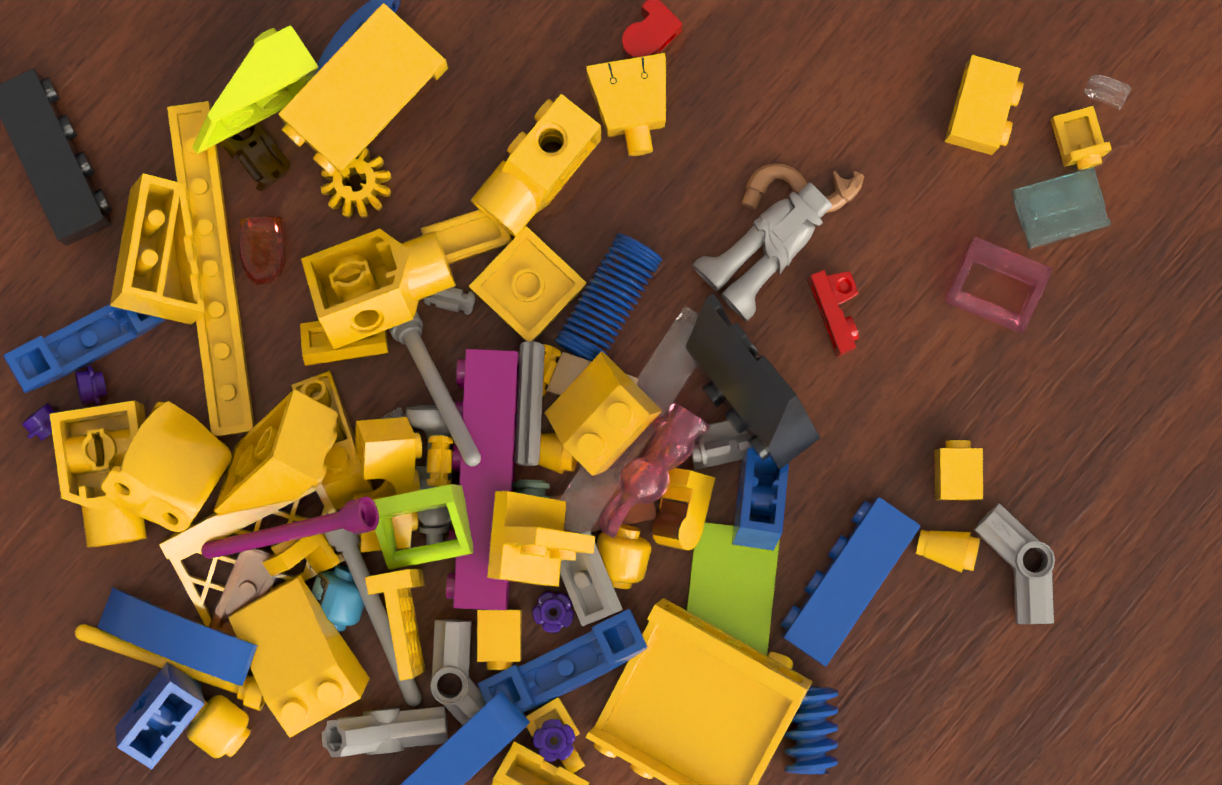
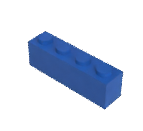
M880 497L874 498L871 503L866 500L861 503L851 518V521L856 524L847 538L843 535L838 537L827 556L833 559L824 573L818 569L804 588V591L809 594L800 608L793 605L780 623V626L785 629L781 635L783 639L825 667L921 527V525Z

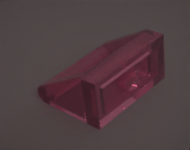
M974 237L967 244L945 302L1023 334L1047 285L1053 268ZM973 262L1031 285L1020 315L960 291Z

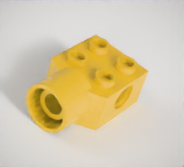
M560 94L555 102L548 99L540 107L534 116L537 122L528 135L523 131L518 134L507 149V152L510 153L507 161H502L471 199V202L481 212L514 237L519 235L536 213L551 203L601 141V125L562 94ZM548 142H557L562 146L560 150L554 153H547L542 150L543 145Z
M377 229L301 258L318 320L334 349L413 320L419 300L456 286L447 258L435 231L400 243L383 230Z
M137 401L50 414L61 498L81 505L87 547L107 546L147 539L144 518L128 512L106 498L105 495L107 493L101 487L114 466L121 467L131 440L146 420L144 404ZM119 483L121 487H123L126 490H129L127 486Z

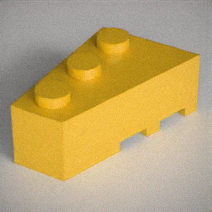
M143 173L130 188L110 306L190 325L205 313L203 299L200 300L197 282V275L199 273L197 261H194L190 240L192 230L183 183Z

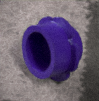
M87 366V370L75 372L81 404L95 403V406H99V397L107 396L102 371L94 373L92 366Z
M49 403L39 408L22 423L23 427L29 432L26 437L31 439L37 435L41 441L52 433L50 414L60 411H55Z
M545 592L537 598V606H534L532 610L533 619L536 624L542 625L544 631L557 633L562 627H568L573 621L572 602L563 593ZM556 608L557 615L551 616L549 610Z
M547 720L542 724V728L537 729L534 733L533 744L538 748V754L544 757L545 761L565 760L574 750L572 743L575 741V733L568 724H561L560 720ZM554 736L558 738L556 745H552L550 739Z

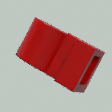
M647 0L641 9V15L645 19L642 22L631 24L623 33L622 51L626 59L659 54L682 32L683 23L660 0Z

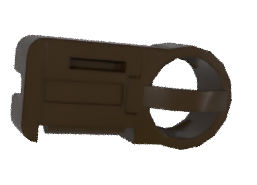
M258 122L249 127L251 130L250 138L243 140L238 134H235L218 144L229 153L232 159L238 156L237 159L255 182H259L256 189L263 191L286 175L290 168V163Z

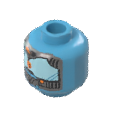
M336 565L334 571L318 573L311 592L321 605L328 620L333 623L338 631H345L346 626L357 624L360 620L364 603L349 568Z

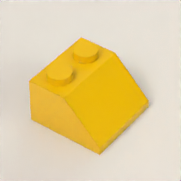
M600 352L546 410L545 414L562 446L594 476L607 471L658 417L662 410L604 352Z

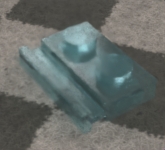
M1094 167L1012 191L1022 229L1025 231L1028 241V249L1111 225L1110 219H1108L1106 214V205Z

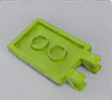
M705 522L700 541L693 548L686 611L767 655L780 539L774 551L732 545L734 526Z

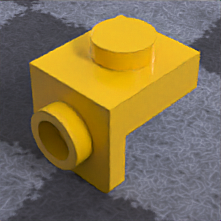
M1094 106L1057 115L1050 119L1064 167L1077 164L1078 170L1097 166L1103 163L1101 157L1112 150L1110 142L1104 143Z
M317 534L272 545L271 549L274 554L263 561L262 564L272 577L291 569L304 558L315 573L333 568L340 561L334 553V546L329 545L324 534Z

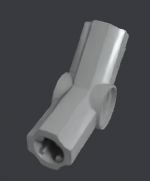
M998 503L986 513L973 530L1009 563L1014 571L1015 623L1052 624L1054 623L1052 570L1055 564L1054 552L1048 545L1040 542ZM1030 548L1037 550L1042 559L1041 566L1035 572L1028 571L1023 564V555Z
M435 619L431 693L463 726L486 705L479 687L469 678L472 621ZM446 673L456 674L462 681L461 690L454 695L444 694L438 687L439 678Z
M445 706L401 711L400 708L363 711L362 716L329 720L325 730L322 731L323 747L328 750L331 757H344L362 753L367 755L403 751L404 747L439 745L449 739Z

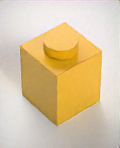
M950 440L946 441V448L934 450L935 500L983 499V448H971V441Z
M521 609L477 610V662H487V670H506L512 667V662H520Z

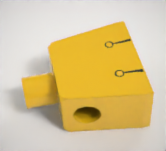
M665 53L586 66L587 81L607 136L612 137L625 134L629 156H639L653 152L650 130L663 128L666 123Z

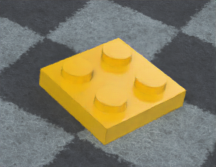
M526 226L469 285V288L527 342L534 341L587 286V282Z

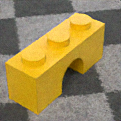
M407 417L356 421L355 460L364 480L384 479L385 482L372 492L353 494V499L366 496L374 500L420 490V479L418 471L415 469V459L422 456V442L420 434L413 432ZM417 512L392 517L397 549L411 548V533L418 528ZM375 530L358 535L360 539L358 544L360 552L382 551Z

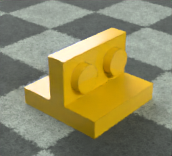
M495 491L487 578L559 587L561 560L575 561L576 553L594 554L595 536L564 531L566 501L510 491Z

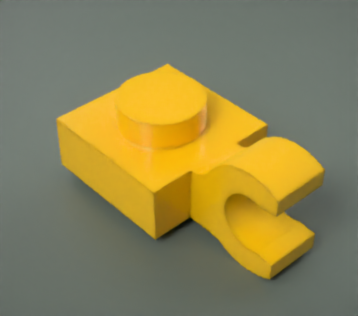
M559 697L526 716L530 721L526 727L532 737L535 731L541 729L542 724L550 719L560 720L563 725L568 724L573 729L575 737L581 734ZM552 737L550 739L551 744L556 745L558 738ZM575 748L568 758L561 760L566 770L571 773L585 766Z

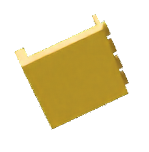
M665 598L661 599L654 605L647 618L649 623L642 634L648 649L628 661L598 721L585 738L594 742V748L600 753L612 758L618 756L631 763V769L638 775L648 779L655 777L667 785H758L813 681Z

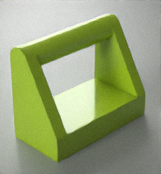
M449 484L373 500L379 513V523L375 532L389 570L473 554V542L462 485ZM447 506L457 539L397 551L392 517Z

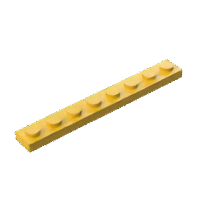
M205 101L167 107L176 177L177 182L183 183L185 187L192 230L190 240L194 261H197L199 273L197 275L200 300L203 299L205 313L196 320L210 428L211 433L215 437L248 433L255 427L217 144L198 154L192 148L204 120L212 108L211 103Z

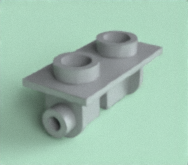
M728 420L686 429L694 470L742 460L747 449L751 448L748 440L752 437L745 430L739 434Z

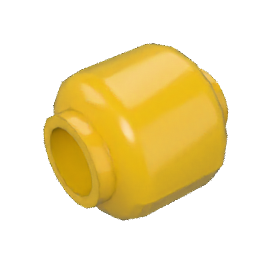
M616 524L615 530L603 531L597 539L596 547L614 588L630 589L632 584L642 581L646 574L651 545L646 539L640 537L641 530L634 526Z
M215 695L208 702L204 700L205 704L191 720L186 734L190 741L211 757L220 758L225 754L231 757L243 745L251 732L247 728L249 717L225 696Z

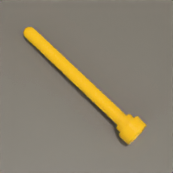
M86 624L79 625L75 630L77 639L160 668L166 662H169L195 680L236 693L237 699L243 700L244 706L260 711L265 704L254 675H246L243 686L157 655L104 630Z

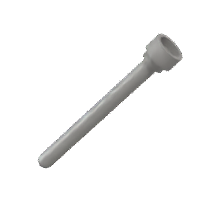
M416 310L413 320L389 328V331L394 340L407 346L464 462L468 466H476L481 461V455L421 339L423 322Z
M345 529L324 533L329 545L335 546L337 552L342 551L406 703L409 706L419 705L422 696L415 679L399 680L389 619L379 594L368 595L365 577L370 576V573L357 545L360 543L359 534H354L351 531L348 532Z

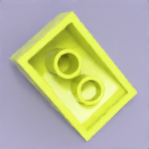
M291 25L278 32L275 28H271L254 40V46L207 114L192 147L196 154L283 110L314 77L318 65Z

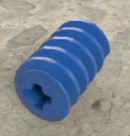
M810 686L791 723L796 724V729L787 731L784 734V737L796 741V746L784 750L785 755L796 759V763L784 767L785 772L795 774H829L830 772L826 771V769L838 764L836 757L826 754L827 751L838 747L836 740L826 737V734L838 730L836 723L826 720V717L838 713L837 706L826 703V700L838 696L837 689Z

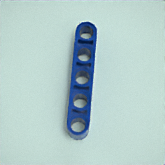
M500 691L400 785H464L513 740L530 721Z

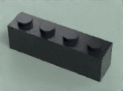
M33 68L0 84V118L57 240L68 246L111 226L112 223L107 213L113 211L103 189L96 190L90 176L95 174V170L85 151L80 153L77 151L72 139L77 137L78 134L70 117L67 114L61 116L55 104V101L60 100L56 86L50 77L43 78Z

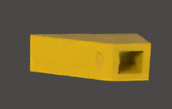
M331 371L292 384V390L295 389L338 412L333 429L337 431V438L325 456L323 464L327 465V471L321 482L334 508L338 510L345 506L349 500L353 499V494L374 491L371 481L363 479L355 460V435Z

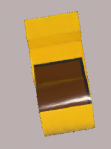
M661 465L657 482L664 483V488L659 506L660 512L653 522V538L656 543L662 546L692 550L699 543L715 477Z

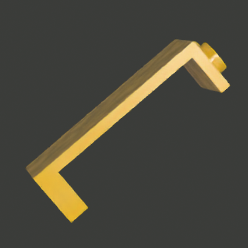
M383 3L283 108L279 116L286 125L281 130L299 147L306 142L316 151L317 154L312 159L330 176L337 171L346 178L350 174L348 166L431 77L437 81L448 69L446 59Z

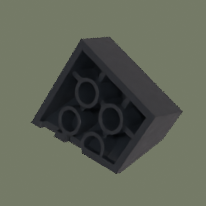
M711 294L707 297L685 347L707 383L702 387V390L716 408L723 404L729 410L724 415L739 434L745 430L752 438L748 440V443L762 461L769 457L781 469L818 441L820 436L792 388L764 355L758 358L759 353L747 337V334L737 322L732 325L722 304L715 295Z

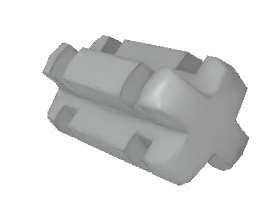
M452 287L424 298V303L428 306L434 303L437 308L454 312L464 310V313L469 315L474 308L475 294L471 291L465 294L462 289Z

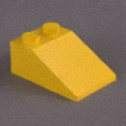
M295 389L291 391L235 445L214 512L224 515L296 500L309 488H317L327 471V465L323 464L325 456L337 438V431L333 429L338 412Z
M300 575L228 617L236 637L258 645L250 668L267 706L289 738L361 698L370 678L336 627L328 620L321 605Z

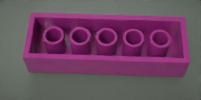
M466 349L465 359H458L456 380L459 388H464L463 402H456L455 405L481 455V461L476 466H468L464 462L456 444H454L452 469L455 472H460L459 485L463 486L473 542V554L456 557L455 573H447L446 599H454L453 608L509 609L510 581L487 578L495 491L514 492L512 483L515 482L514 454L519 372L518 351ZM450 530L449 540L457 539L455 530Z

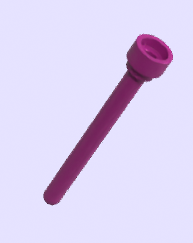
M365 496L349 500L339 512L207 542L202 546L201 552L205 558L212 559L339 529H345L354 534L366 533L377 528L379 513L374 501Z

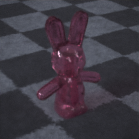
M678 404L671 405L666 417L658 416L653 422L655 432L645 456L630 461L619 475L620 493L600 515L599 527L601 532L614 538L627 513L635 504H650L660 499L666 493L670 482L668 472L683 464L690 457L695 447L694 440L699 435H704L710 429L709 424Z

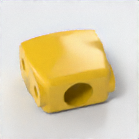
M170 401L165 403L158 402L131 440L121 467L114 466L101 487L107 493L105 495L106 498L128 512L159 524L170 531L184 532L188 529L230 464L232 454L229 448L195 417ZM119 483L127 486L129 490H126L123 487H121Z

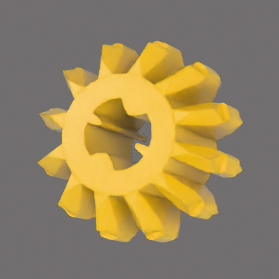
M367 148L359 154L358 159H354L348 166L350 174L346 178L337 171L331 176L324 170L321 172L323 178L332 181L321 186L322 194L333 195L328 202L332 210L339 208L344 203L342 214L346 218L351 217L355 207H357L361 218H367L368 211L366 205L371 203L374 209L380 211L383 206L376 196L389 197L391 194V190L388 187L381 185V183L387 182L392 178L391 173L386 170L379 171L384 164L380 156L373 158L369 162L370 151ZM355 174H359L362 180H366V184L360 183L362 190L354 192L351 186H346L347 182L352 183L350 177Z

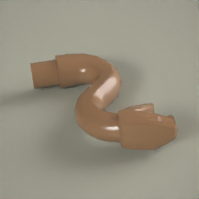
M783 163L763 165L750 176L745 186L747 190L741 204L749 209L756 210L761 197L766 195L769 185L776 179H782L787 182L796 194L808 183L803 175L792 166ZM833 171L835 191L829 196H825L832 204V207L826 213L836 211L852 201L861 190L865 176L857 171H853L854 177L852 179H843L836 171Z

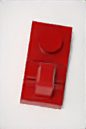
M825 270L810 275L807 281L836 357L852 352L856 349L854 341L859 339L858 330L851 316L845 317L842 308L839 309L838 307L858 295L851 272L846 271L826 275Z

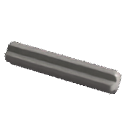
M535 341L522 342L519 351L514 461L521 466L538 465L540 457L545 347L540 342Z

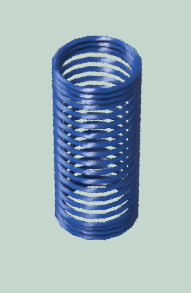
M622 233L616 234L614 241H612L613 246L608 247L610 253L604 254L606 259L600 261L602 266H598V272L593 273L595 279L589 280L591 285L585 286L587 292H582L583 298H579V304L574 305L576 311L570 312L572 317L566 319L568 324L563 325L564 330L559 331V335L555 338V342L577 357L593 361L600 352H604L606 355L607 352L581 338L572 330L586 336L607 350H610L611 346L584 331L576 324L587 328L610 343H615V340L602 331L588 325L579 317L590 321L615 337H618L619 334L610 327L591 318L582 310L593 314L617 330H623V328L613 320L594 311L586 304L597 308L622 324L626 323L624 318L597 304L589 297L600 301L622 316L630 317L627 311L598 296L592 290L603 294L629 311L634 310L630 304L604 291L596 284L604 286L634 305L638 304L637 300L623 291L636 298H641V294L631 287L641 292L645 291V288L639 283L649 285V282L642 276L648 279L653 278L646 270L657 272L658 265H661L660 262L663 261L661 256L655 251ZM614 251L623 254L625 257H627L628 259H630V260L633 261L634 263H632V262H630L629 260H626V259L620 257V256L617 255ZM611 258H614V259L620 261L622 264H624V265L627 266L628 268H626V267H624V266H622V265H620V264L614 262ZM607 264H609V265H611V266H614L615 268H617L618 270H620L621 272H623V273L626 274L627 276H625V275H623V274H621V273H619V272H617V271L611 269ZM604 271L613 274L615 277H617L618 279H620V280L623 281L624 283H622V282H620V281H618V280H616V279L610 277V276L607 275ZM601 278H604V279L610 281L611 283H613L614 285H616L617 287H619V288L622 289L623 291H621V290H619V289H617V288H615V287H613V286L607 284V283L604 282Z

